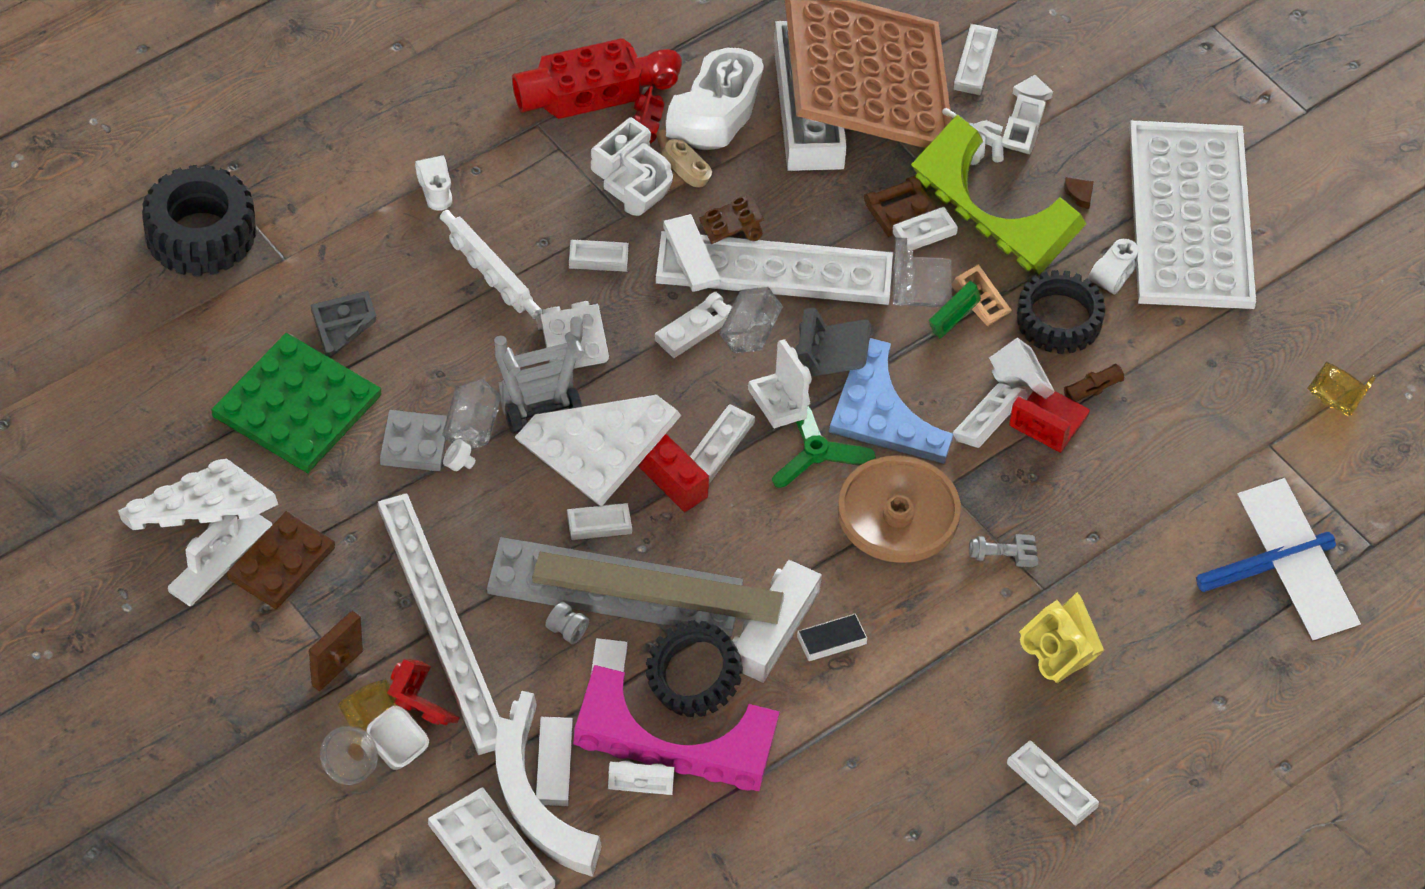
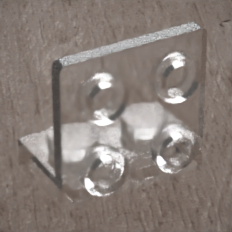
M896 237L893 255V305L943 307L952 298L951 259L913 257V250H907V238Z

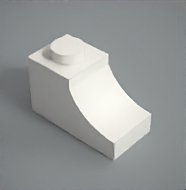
M1019 338L1014 339L989 358L994 367L992 373L999 383L1010 385L1013 389L1020 386H1030L1033 391L1045 399L1055 392L1032 348Z

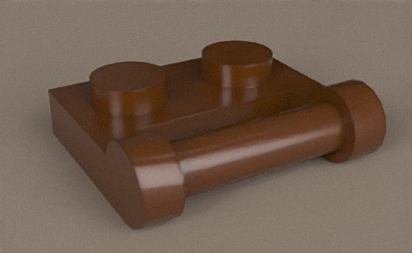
M916 175L906 178V181L877 193L872 191L864 194L865 205L888 237L894 235L893 225L938 209L922 188L921 182L916 178ZM908 192L912 194L908 198L884 207L880 204Z

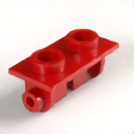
M650 86L644 95L639 94L633 107L637 111L632 117L649 129L651 132L650 144L657 138L656 133L660 125L658 122L661 120L665 106L661 96L651 95L653 86Z

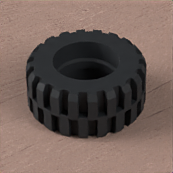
M190 165L189 169L184 170L180 167L173 170L171 175L165 174L159 178L158 184L154 183L148 190V194L144 197L142 218L147 248L150 249L151 255L155 260L161 261V265L170 270L175 268V271L179 274L186 275L187 272L192 273L193 276H202V273L218 274V270L223 268L226 271L234 266L235 261L239 263L254 244L256 223L251 192L241 179L235 175L231 177L230 172L222 168L215 170L214 166L205 165V168H197V165ZM195 213H209L222 218L215 224L203 228H189L177 223L182 218Z

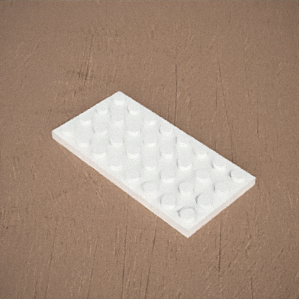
M1131 120L1129 135L1135 243L1138 246V254L1136 256L1138 304L1254 309L1256 293L1243 126Z

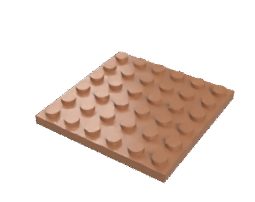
M785 0L796 116L927 148L952 120L951 116L942 114L944 108L950 109L939 22L857 0Z

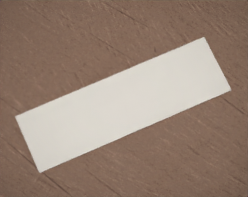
M1285 478L1237 493L1267 552L1283 547L1279 550L1282 551L1317 539ZM1320 545L1272 561L1312 640L1361 625Z

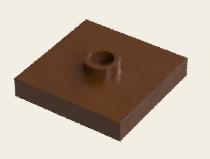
M353 610L309 649L311 684L319 692L363 652L361 616Z

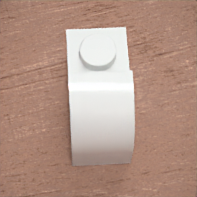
M1018 94L1012 117L1009 116L1001 142L1002 147L1031 154L1038 136V129L1046 101Z

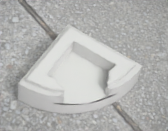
M1036 75L1013 87V94L1017 97L1020 94L1046 101L1051 99L1053 91Z

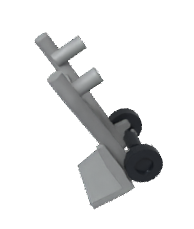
M577 316L571 318L570 332L565 335L567 343L514 356L511 348H507V340L504 336H497L494 339L495 358L504 379L502 382H499L501 405L512 434L519 433L522 430V425L527 424L526 418L533 417L535 414L582 407L579 393L573 387V369L576 359H581L585 355L581 346L583 337L582 318ZM565 356L564 360L520 370V367Z

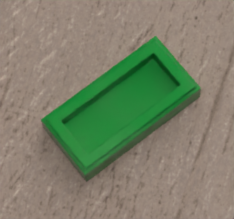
M970 280L929 319L932 332L939 339L947 334L981 301L977 285Z

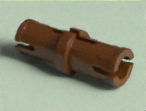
M1116 363L1100 372H1090L1086 374L1084 379L1065 386V397L1077 402L1092 394L1097 396L1103 392V389L1124 381V373Z

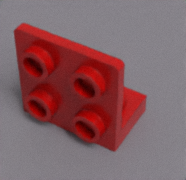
M1033 391L1027 400L1020 396L1015 400L1012 405L1009 426L1061 453L1089 416L1090 409L1056 391L1046 399Z

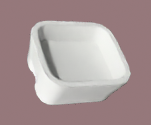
M400 706L388 708L367 726L366 735L368 743L393 770H398L408 765L422 754L429 744L426 733L410 714Z

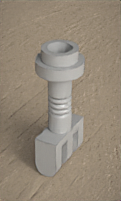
M1016 534L1013 544L986 543L983 536H977L976 539L970 540L969 556L975 557V560L983 561L985 555L1015 556L1016 566L1035 567L1038 565V557L1035 556L1037 555V548L1034 546L1036 540L1033 535Z

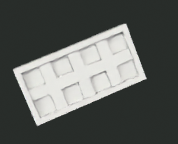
M483 787L428 818L429 827L476 889L555 888V880Z

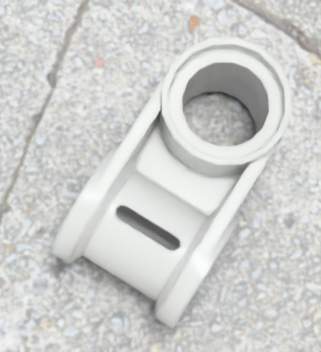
M444 155L415 161L417 178L420 186H422L427 205L437 211L450 207L452 204L451 179Z
M1119 239L1114 242L1105 255L1093 266L1089 274V280L1115 295L1135 270L1136 262L1134 259L1138 254L1136 243L1129 239Z

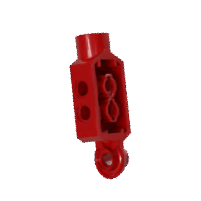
M620 38L541 56L537 69L512 74L513 92L521 113L544 108L557 119H562L635 102L639 94H642L644 87L655 86L660 90L671 88L678 81L682 59L679 53L670 49L658 50L650 53L648 56L638 58L631 43Z

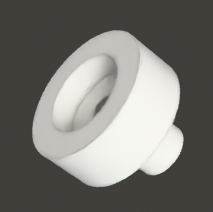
M461 439L455 440L446 451L443 464L453 471H458L463 466L471 469L475 463V458L470 456L471 445Z

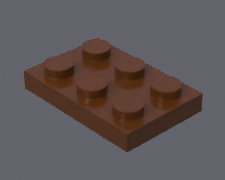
M285 511L227 572L228 580L277 610L335 549V542Z

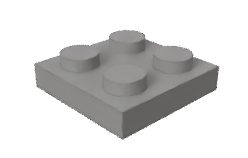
M389 410L380 455V465L441 472L449 428V416Z

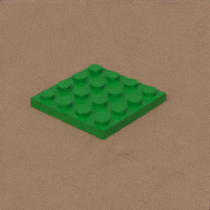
M286 332L211 411L212 417L308 474L379 399L382 393L381 387Z

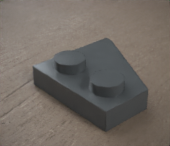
M368 291L311 304L315 325L325 355L329 358L376 322V313Z

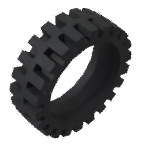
M1052 270L1051 276L1048 275L1047 271L1041 273L1040 278L1034 276L1031 278L1030 283L1027 282L1020 293L1017 306L1019 330L1022 334L1026 333L1025 338L1029 342L1035 339L1034 346L1039 349L1043 344L1046 345L1045 351L1052 352L1053 348H1057L1058 354H1064L1065 348L1068 349L1069 353L1076 352L1077 347L1080 351L1085 349L1087 343L1091 345L1095 341V337L1099 336L1103 325L1105 303L1103 295L1099 294V288L1096 285L1091 287L1092 281L1088 278L1082 282V275L1076 273L1074 277H1070V271L1065 270L1063 275H1059L1058 270ZM1051 295L1067 296L1080 302L1087 309L1089 318L1078 327L1069 329L1054 328L1036 317L1032 307L1042 297Z
M695 620L688 621V626L683 622L676 624L677 630L673 631L671 627L665 632L668 636L665 638L659 636L656 639L658 646H652L649 651L652 658H647L646 665L649 668L646 670V677L649 680L648 684L659 701L670 711L672 710L681 716L684 713L687 717H694V713L699 717L706 716V710H709L711 713L718 711L717 705L721 703L725 706L729 702L726 697L728 695L733 697L737 692L734 686H740L742 679L739 674H743V666L740 663L742 662L741 655L733 641L718 626L714 624L711 626L706 621H701L698 624ZM696 642H707L717 647L723 657V668L718 679L709 689L697 695L683 696L676 694L669 688L666 681V669L671 658L681 648Z

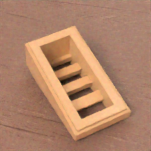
M979 264L957 276L951 284L957 293L971 280L978 286V290L984 292L980 295L981 301L972 310L987 326L1012 311ZM989 298L991 302L983 306L981 302ZM994 306L1000 309L991 315L987 312Z

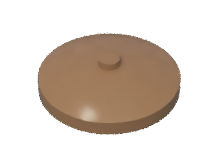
M885 456L860 465L844 481L838 501L839 522L848 539L868 555L897 563L920 561L944 549L956 534L961 514L960 498L951 480L932 464L908 456Z

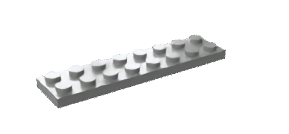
M500 537L487 586V594L554 606L560 602H565L572 609L677 627L676 624L681 622L688 626V621L695 620L698 624L701 621H706L711 626L712 624L718 626L728 636L733 634L736 617L533 583L532 576L539 552L541 551L743 586V579Z

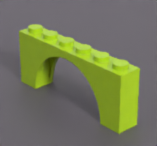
M957 114L911 164L917 173L916 178L920 180L924 187L927 188L931 185L937 190L934 194L946 205L949 202L957 207L955 211L964 220L968 221L971 218L976 222L975 228L986 238L991 235L998 240L995 244L1007 255L1010 252L1018 257L1016 261L1026 271L1029 272L1033 269L1040 275L1086 225L1085 220L1077 210L1061 197L1043 211L1018 219L995 217L979 209L970 198L967 181L973 156L984 141L978 130Z

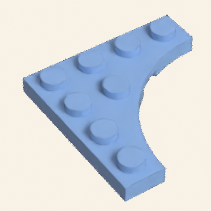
M870 338L866 365L861 369L850 370L833 415L829 433L945 464L952 444L953 434L923 421L902 402L892 385L888 371V356L891 343Z

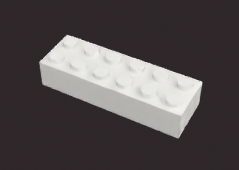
M775 21L774 52L787 171L844 169L846 156L844 128L796 116L787 21Z

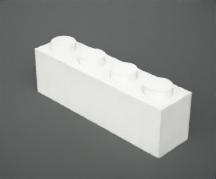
M791 560L787 561L782 570L779 568L776 570L771 581L772 587L770 590L784 593L778 624L746 619L742 628L743 633L740 637L735 636L732 640L741 655L742 662L740 663L743 666V674L764 683L820 593L822 574Z

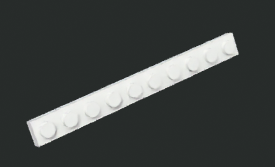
M406 493L378 501L379 512L478 755L495 751L500 717L409 496Z

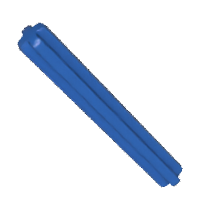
M1324 532L1315 535L1317 538L1315 540L1279 551L1283 548L1280 547L1199 574L1196 577L1197 587L1202 592H1206L1275 568L1272 561L1319 545L1323 552L1331 550L1336 546L1335 537L1330 532Z

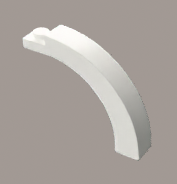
M521 691L519 701L514 700L512 703L510 719L500 717L496 735V767L506 804L524 835L539 850L559 864L593 877L602 847L600 837L571 827L549 812L533 792L526 777L525 746L537 704L534 693Z

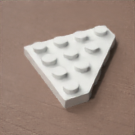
M651 395L535 414L515 438L602 507L681 417V414L658 395Z
M228 459L213 461L209 464L208 468L202 471L186 474L177 483L157 488L152 495L130 501L126 507L118 510L122 522L129 528L141 530L145 529L146 523H159L160 527L184 525L185 519H199L200 523L223 521L224 515H238L239 519L252 518L278 505V502L272 491Z

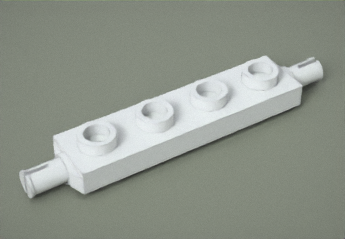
M449 210L443 211L440 219L449 227L451 232L449 239L453 247L463 252L469 264L473 268H477L484 275L488 285L494 286L501 293L504 302L509 306L512 305L518 313L526 310L533 319L542 314V309L530 296L529 289L460 216L455 218Z

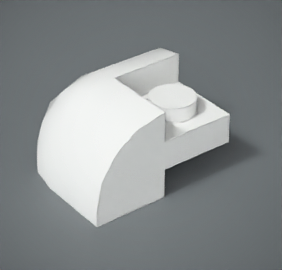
M643 142L624 157V165L604 180V189L624 203L625 212L634 216H640L664 198L669 191L673 179L671 164L664 156Z

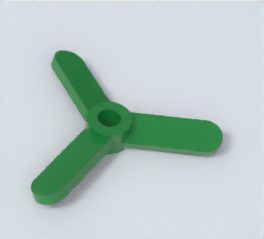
M807 406L806 419L796 422L804 441V450L772 477V482L775 487L782 488L791 483L813 463H822L827 460L860 466L876 459V455L871 448L827 441L825 437L821 436L810 407Z

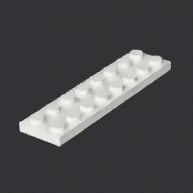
M661 231L656 283L689 286L666 232ZM701 235L720 277V285L711 287V289L889 305L893 252L763 240L750 241L748 239L731 237L711 245L708 236Z

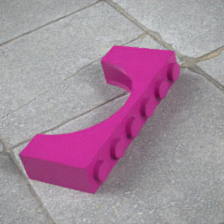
M594 665L576 722L573 739L574 745L588 751L597 750L609 753L620 759L629 758L641 761L645 765L663 764L667 767H674V771L679 774H692L704 777L710 782H723L735 785L742 790L760 791L780 711L748 704L747 710L740 722L726 735L714 741L698 745L669 743L648 733L630 714L623 695L625 672Z

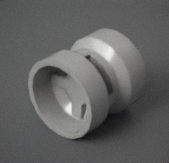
M565 602L558 603L546 620V628L554 633L560 632L563 635V639L570 644L577 643L589 625L588 617L582 613H574L572 607Z

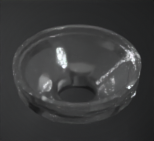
M343 726L331 731L324 738L320 749V759L325 772L331 779L344 785H354L364 781L373 773L377 766L378 750L373 738L366 731L355 726ZM351 743H357L362 747L363 758L360 761H355L350 757L348 749Z

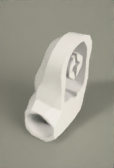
M723 48L710 52L704 57L700 73L694 80L690 92L673 96L667 113L666 137L671 140H682L691 148L700 150H713L727 146L739 129L750 119L764 69L762 59L753 52L741 48Z

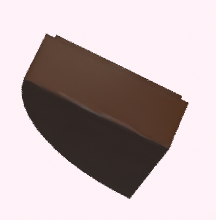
M1065 177L1064 189L1066 194L1070 195L1078 206L1086 209L1090 208L1094 181Z

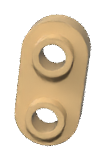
M672 139L666 143L662 150V156L668 160L671 168L689 185L704 187L712 175L710 166L686 142Z

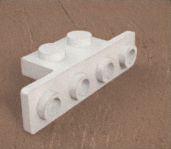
M258 514L252 518L238 520L236 515H224L223 521L211 522L205 532L189 542L185 549L188 568L168 586L169 593L188 606H192L272 526L270 521Z

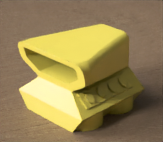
M1078 592L1063 605L1058 600L1054 601L1019 631L1023 649L1027 653L1037 656L1041 674L1049 680H1054L1057 684L1073 672L1089 665L1104 651L1082 597Z

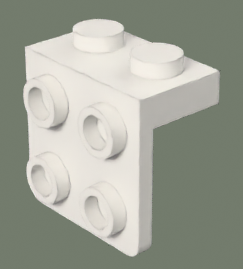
M588 301L571 304L572 309L560 310V306L543 309V314L536 318L538 330L543 329L546 348L567 343L565 335L570 332L571 318L576 316L582 318L583 337L581 346L585 355L581 359H576L574 369L602 364L608 361L609 353L598 304L589 305ZM565 356L551 359L549 363L564 360Z
M783 339L778 341L776 373L749 381L748 390L773 428L806 419L807 406L810 404L808 390L812 378L809 369L799 361L796 350L790 347L786 340Z

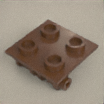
M751 194L737 197L730 204L721 208L711 209L704 216L699 217L711 245L742 230L750 241L759 240L763 234L759 222L764 221V218Z

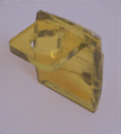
M1326 362L1307 389L1328 407L1351 416L1368 393L1376 377L1372 375L1366 385H1363L1346 371Z
M386 678L359 688L338 703L358 741L367 738V726L388 708L398 706L394 704L396 698L387 694L390 685Z

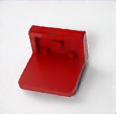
M403 659L402 663L399 662L395 666L391 674L393 682L387 694L396 698L394 704L409 711L412 709L418 712L422 711V718L436 725L442 724L447 726L448 722L458 723L460 719L458 715L418 695L431 668L430 665L418 660Z

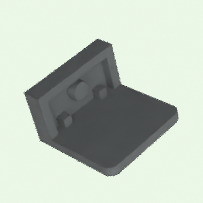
M815 307L804 309L803 321L799 325V344L796 345L795 349L798 359L809 369L811 377L861 369L866 365L872 326L867 319L826 326Z

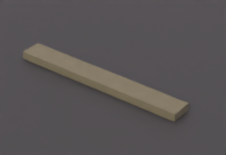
M541 551L539 552L532 576L533 583L773 624H778L784 600L783 592Z

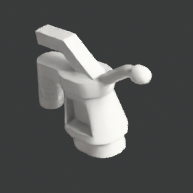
M944 108L942 110V114L945 116H951L952 118L956 116L950 109ZM987 120L974 124L969 123L978 130L984 141L974 154L971 165H977L984 157L985 144L992 146V160L997 163L1004 160L1001 144L1003 138L999 135L1002 132L1003 126Z

